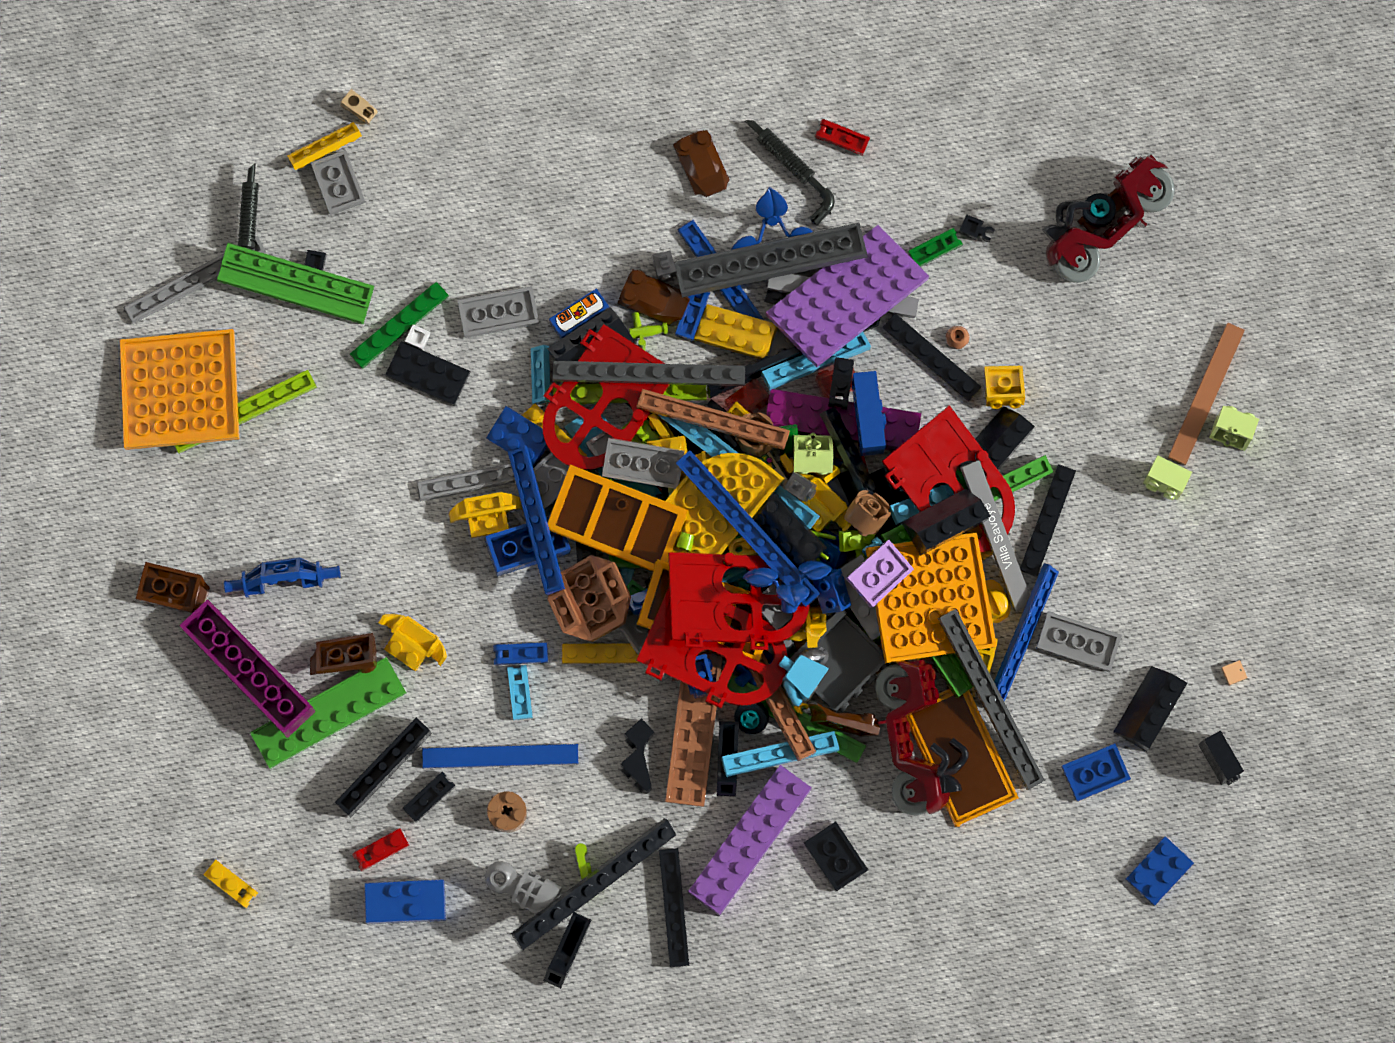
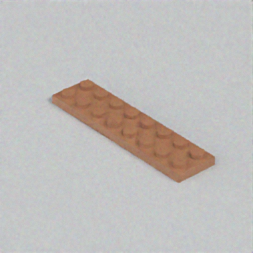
M710 650L701 651L697 656L707 654V658H710L713 667L711 670L712 677H715L716 681H718L721 675L723 656ZM681 681L665 802L704 807L717 706L706 702L707 696L695 699L694 694H690L688 685ZM712 696L711 700L717 702L718 698Z

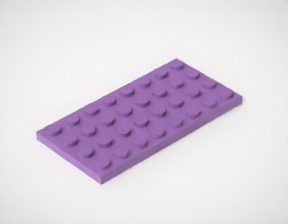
M879 225L863 236L868 258L823 267L766 312V316L816 368L929 279V275Z

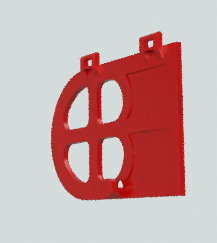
M603 324L598 333L589 329L580 344L587 348L578 360L580 362L665 364L605 324ZM590 334H591V335L594 336V337H593V339L591 340V342L588 344V343L585 342V341L587 340V338H588V337L590 336ZM552 382L543 395L550 400L543 417L545 442L552 454L567 466L573 465L583 470L604 467L606 452L594 457H585L578 450L590 430L597 427L614 439L631 441L651 413L637 409L642 389L663 395L670 384L599 383L602 386L603 394L594 408L589 410L570 397L572 390L579 382H563L561 386ZM553 387L556 388L557 391L555 392V394L553 396H550L549 393L551 392ZM617 398L626 400L633 410L631 421L622 430L617 429L601 418L608 404ZM562 407L570 409L584 419L583 424L568 443L561 442L555 433L556 415Z
M950 405L882 460L889 470L885 478L894 490L901 486L919 512L931 507L929 495L932 488L938 483L947 484L955 494L964 490L956 478V469L962 462H975L976 459L979 460L989 487H995L1000 493L1003 505L1001 519L1008 535L1015 517V501L1012 490L988 457V453L981 448ZM890 476H893L895 478V480L897 481L896 484L892 481ZM981 524L979 527L982 530V535L978 539L980 553L991 550Z
M668 553L672 640L685 641V647L703 648L704 641L750 643L751 650H768V644L789 639L803 626L809 612V605L806 607L801 602L787 625L775 631H766L762 624V606H781V599L778 598V595L763 594L761 587L751 584L750 593L748 594L731 593L724 588L722 578L729 568L743 567L748 569V571L756 568L771 569L760 556L734 555L733 553ZM729 604L749 605L752 613V629L744 631L731 628L724 618L725 607ZM690 641H698L699 644H690ZM755 643H761L764 646H755Z
M668 588L636 661L648 666L645 671L646 674L658 680H661L663 675L666 674L707 693L705 701L722 708L724 702L740 706L753 705L770 697L779 688L786 674V670L780 667L779 663L784 656L787 657V651L783 641L772 643L774 659L771 664L765 665L743 654L745 643H734L733 647L729 648L717 642L703 641V648L685 647V641L671 639L670 588ZM731 604L725 607L724 614L728 615L724 616L738 621L741 625L740 630L747 631L752 629V614ZM762 619L764 630L775 631L772 625ZM690 641V644H699L698 641ZM710 650L726 659L718 681L710 682L700 677L697 673L695 660L701 651ZM740 664L763 676L762 686L758 690L749 693L730 691L727 684L736 665ZM651 668L659 671V675L650 672ZM711 697L720 699V702L717 703L711 700Z

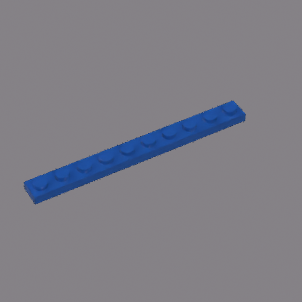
M689 450L676 462L680 469L767 565L778 573V577L786 585L798 584L802 575L798 568L692 451ZM805 577L802 585L809 589V596L802 603L807 607L820 593Z

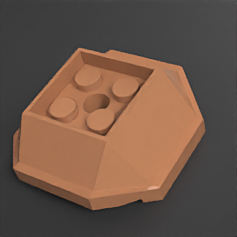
M590 555L562 571L561 575L565 589L552 593L547 598L563 633L594 642L626 623L631 595L616 563ZM593 595H595L596 600L594 603L591 604L590 599Z

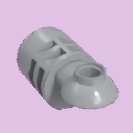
M503 861L494 862L487 868L485 873V883L489 889L496 893H506L512 896L511 903H516L521 908H526L535 915L556 900L562 890V886L548 879L545 880L540 875L531 873L528 869L521 875L514 870L513 866ZM497 873L504 875L505 880L503 883H499L496 880L495 876Z

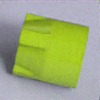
M681 532L676 547L691 551L694 535Z

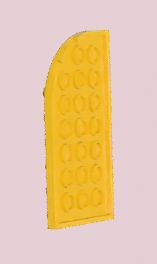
M724 453L701 462L751 518L754 517L769 496L784 481V478L769 465L750 455ZM687 475L666 499L668 503L689 510L681 532L694 535L691 551L677 548L675 545L673 552L723 554L730 543L739 535L738 531Z

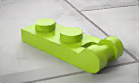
M579 843L575 847L582 880L592 873L590 862L586 863L585 861L587 847L585 844Z

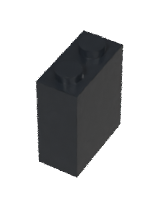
M1221 730L1198 744L1221 785L1227 783L1229 786L1241 778L1240 774L1244 770Z

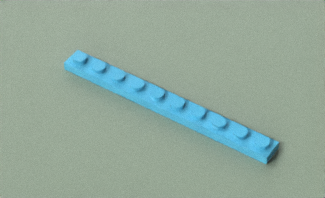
M659 415L711 457L724 453H738L707 428ZM779 485L774 491L811 529L820 516Z

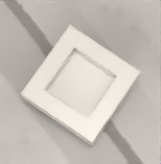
M412 325L405 343L423 350L431 333Z

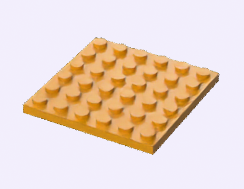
M233 329L120 339L123 439L125 450L239 440L235 332Z
M977 533L960 535L921 556L912 541L893 544L914 570L875 605L885 664L954 654L955 651L938 620V617L953 609H957L977 650L997 647ZM880 546L865 548L867 558Z

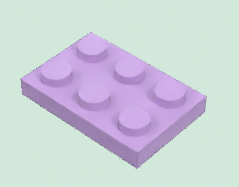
M887 540L848 575L846 580L872 608L909 575L914 568L892 542Z

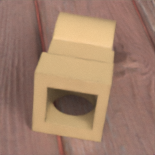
M352 89L341 101L342 108L350 111L366 124H369L378 113L368 101Z

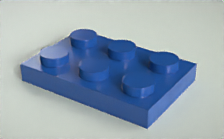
M505 406L486 439L507 452L526 446L533 468L547 448L543 428Z
M1116 744L1061 766L1076 802L1131 780Z
M1165 836L1129 874L1126 880L1155 906L1194 862Z

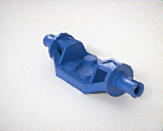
M301 557L262 562L248 574H246V571H242L241 579L224 581L225 593L243 591L245 597L249 598V595L265 594V583L273 585L279 581L294 582L297 579H301L303 588L314 586L323 588L325 579L341 578L340 566L322 568L319 561H316V564Z

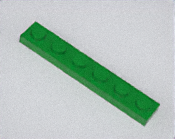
M436 281L353 350L350 356L363 369L409 331L412 325H416L445 301L449 295Z

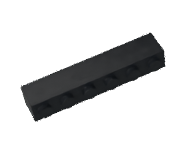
M416 717L335 801L336 805L351 818L432 734L431 731Z

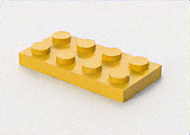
M707 304L694 339L698 342L762 359L768 356L778 328L772 322Z

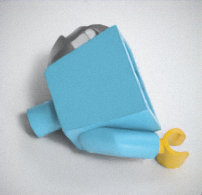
M823 647L806 648L800 652L795 662L784 656L779 663L780 667L788 671L783 678L784 687L797 713L803 714L801 712L802 706L806 709L809 708L808 704L803 701L810 697L829 669L823 666L829 658L827 650Z

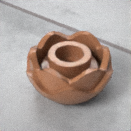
M962 326L951 327L946 333L947 344L950 347L962 349L969 343L968 331Z

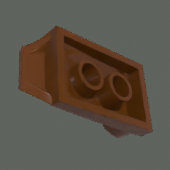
M708 130L695 132L673 144L695 196L702 195L707 198L727 189L730 179Z
M632 269L621 291L618 305L661 323H667L670 326L673 322L682 319L690 299L682 297L680 289L648 276L641 270Z
M145 562L136 600L146 604L151 603L193 613L207 600L210 587L206 584L202 575Z
M373 633L316 642V650L310 657V675L357 669L361 673L372 672L377 665L376 644Z
M818 703L808 705L811 711V722L861 737L879 735L880 726L874 714L835 713Z

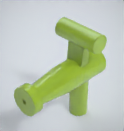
M632 313L634 328H629V333L633 339L639 338L638 346L643 350L646 348L644 337L660 333L668 334L667 323L642 326L639 313Z

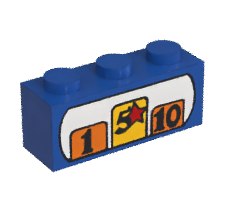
M596 288L549 318V322L559 338L562 339L608 309L609 305Z

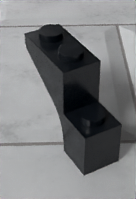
M641 718L624 734L626 744L631 749L635 747L636 750L620 764L622 767L620 771L627 779L631 777L636 782L634 786L640 793L644 791L648 794L652 789L644 750L648 741L655 735V732Z
M719 721L717 796L736 797L737 775L726 777L721 758L722 756L738 753L739 722Z
M576 912L572 914L543 981L560 989L562 988L583 944L592 921L591 919Z

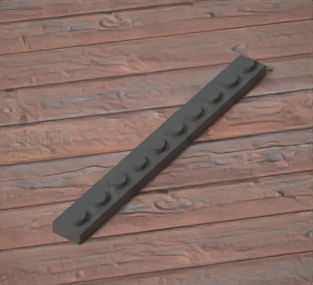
M554 361L553 381L745 386V366Z
M953 609L938 617L1026 790H1030L1045 780L957 609Z

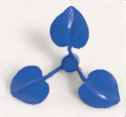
M769 187L756 203V212L761 217H764L758 240L756 241L753 236L742 237L733 245L731 250L759 244L762 240L766 224L775 226L779 223L788 238L812 233L813 231L807 227H798L789 234L782 222V218H780L788 210L787 202L777 191Z
M818 561L804 562L798 568L802 575L798 584L779 586L778 581L775 580L778 577V573L769 568L753 569L744 574L742 579L756 587H767L772 583L775 584L776 594L781 599V610L784 613H794L799 604L809 596V589L802 585L803 579L805 577L810 580L821 579L832 571V567Z

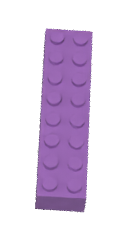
M780 765L694 882L688 893L720 916L807 797L812 787Z

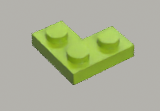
M857 529L839 532V549L842 552L856 550V558L863 555L866 560L867 557L863 554L862 549L872 543L871 541L875 538V534L862 536L858 533Z

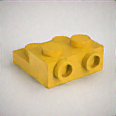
M984 366L986 406H991L993 409H999L1002 406H1010L1013 409H1017L1024 405L1025 387L1022 366Z

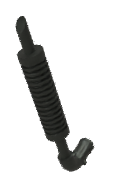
M745 120L744 122L759 135L757 140L773 156H776V159L781 161L803 184L810 183L820 193L823 202L815 213L809 217L818 226L828 214H832L831 211L835 203L832 192L813 177L815 172L796 153L791 151L777 135L772 133L769 128L764 130L754 120Z
M256 163L248 168L247 182L242 183L238 246L251 250L255 247L254 238L259 184L255 182Z

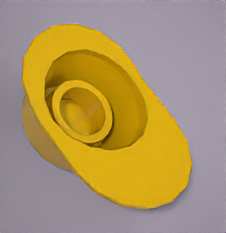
M986 580L992 622L1000 623L1008 618L1011 605L1002 586L995 580Z

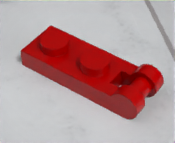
M826 119L821 120L819 124L821 127L819 131H816L815 138L861 156L864 155L870 137ZM827 129L833 130L831 135L826 133Z
M401 828L354 852L352 856L354 859H357L358 867L362 872L410 845ZM367 853H369L372 858L369 861H366L364 855Z

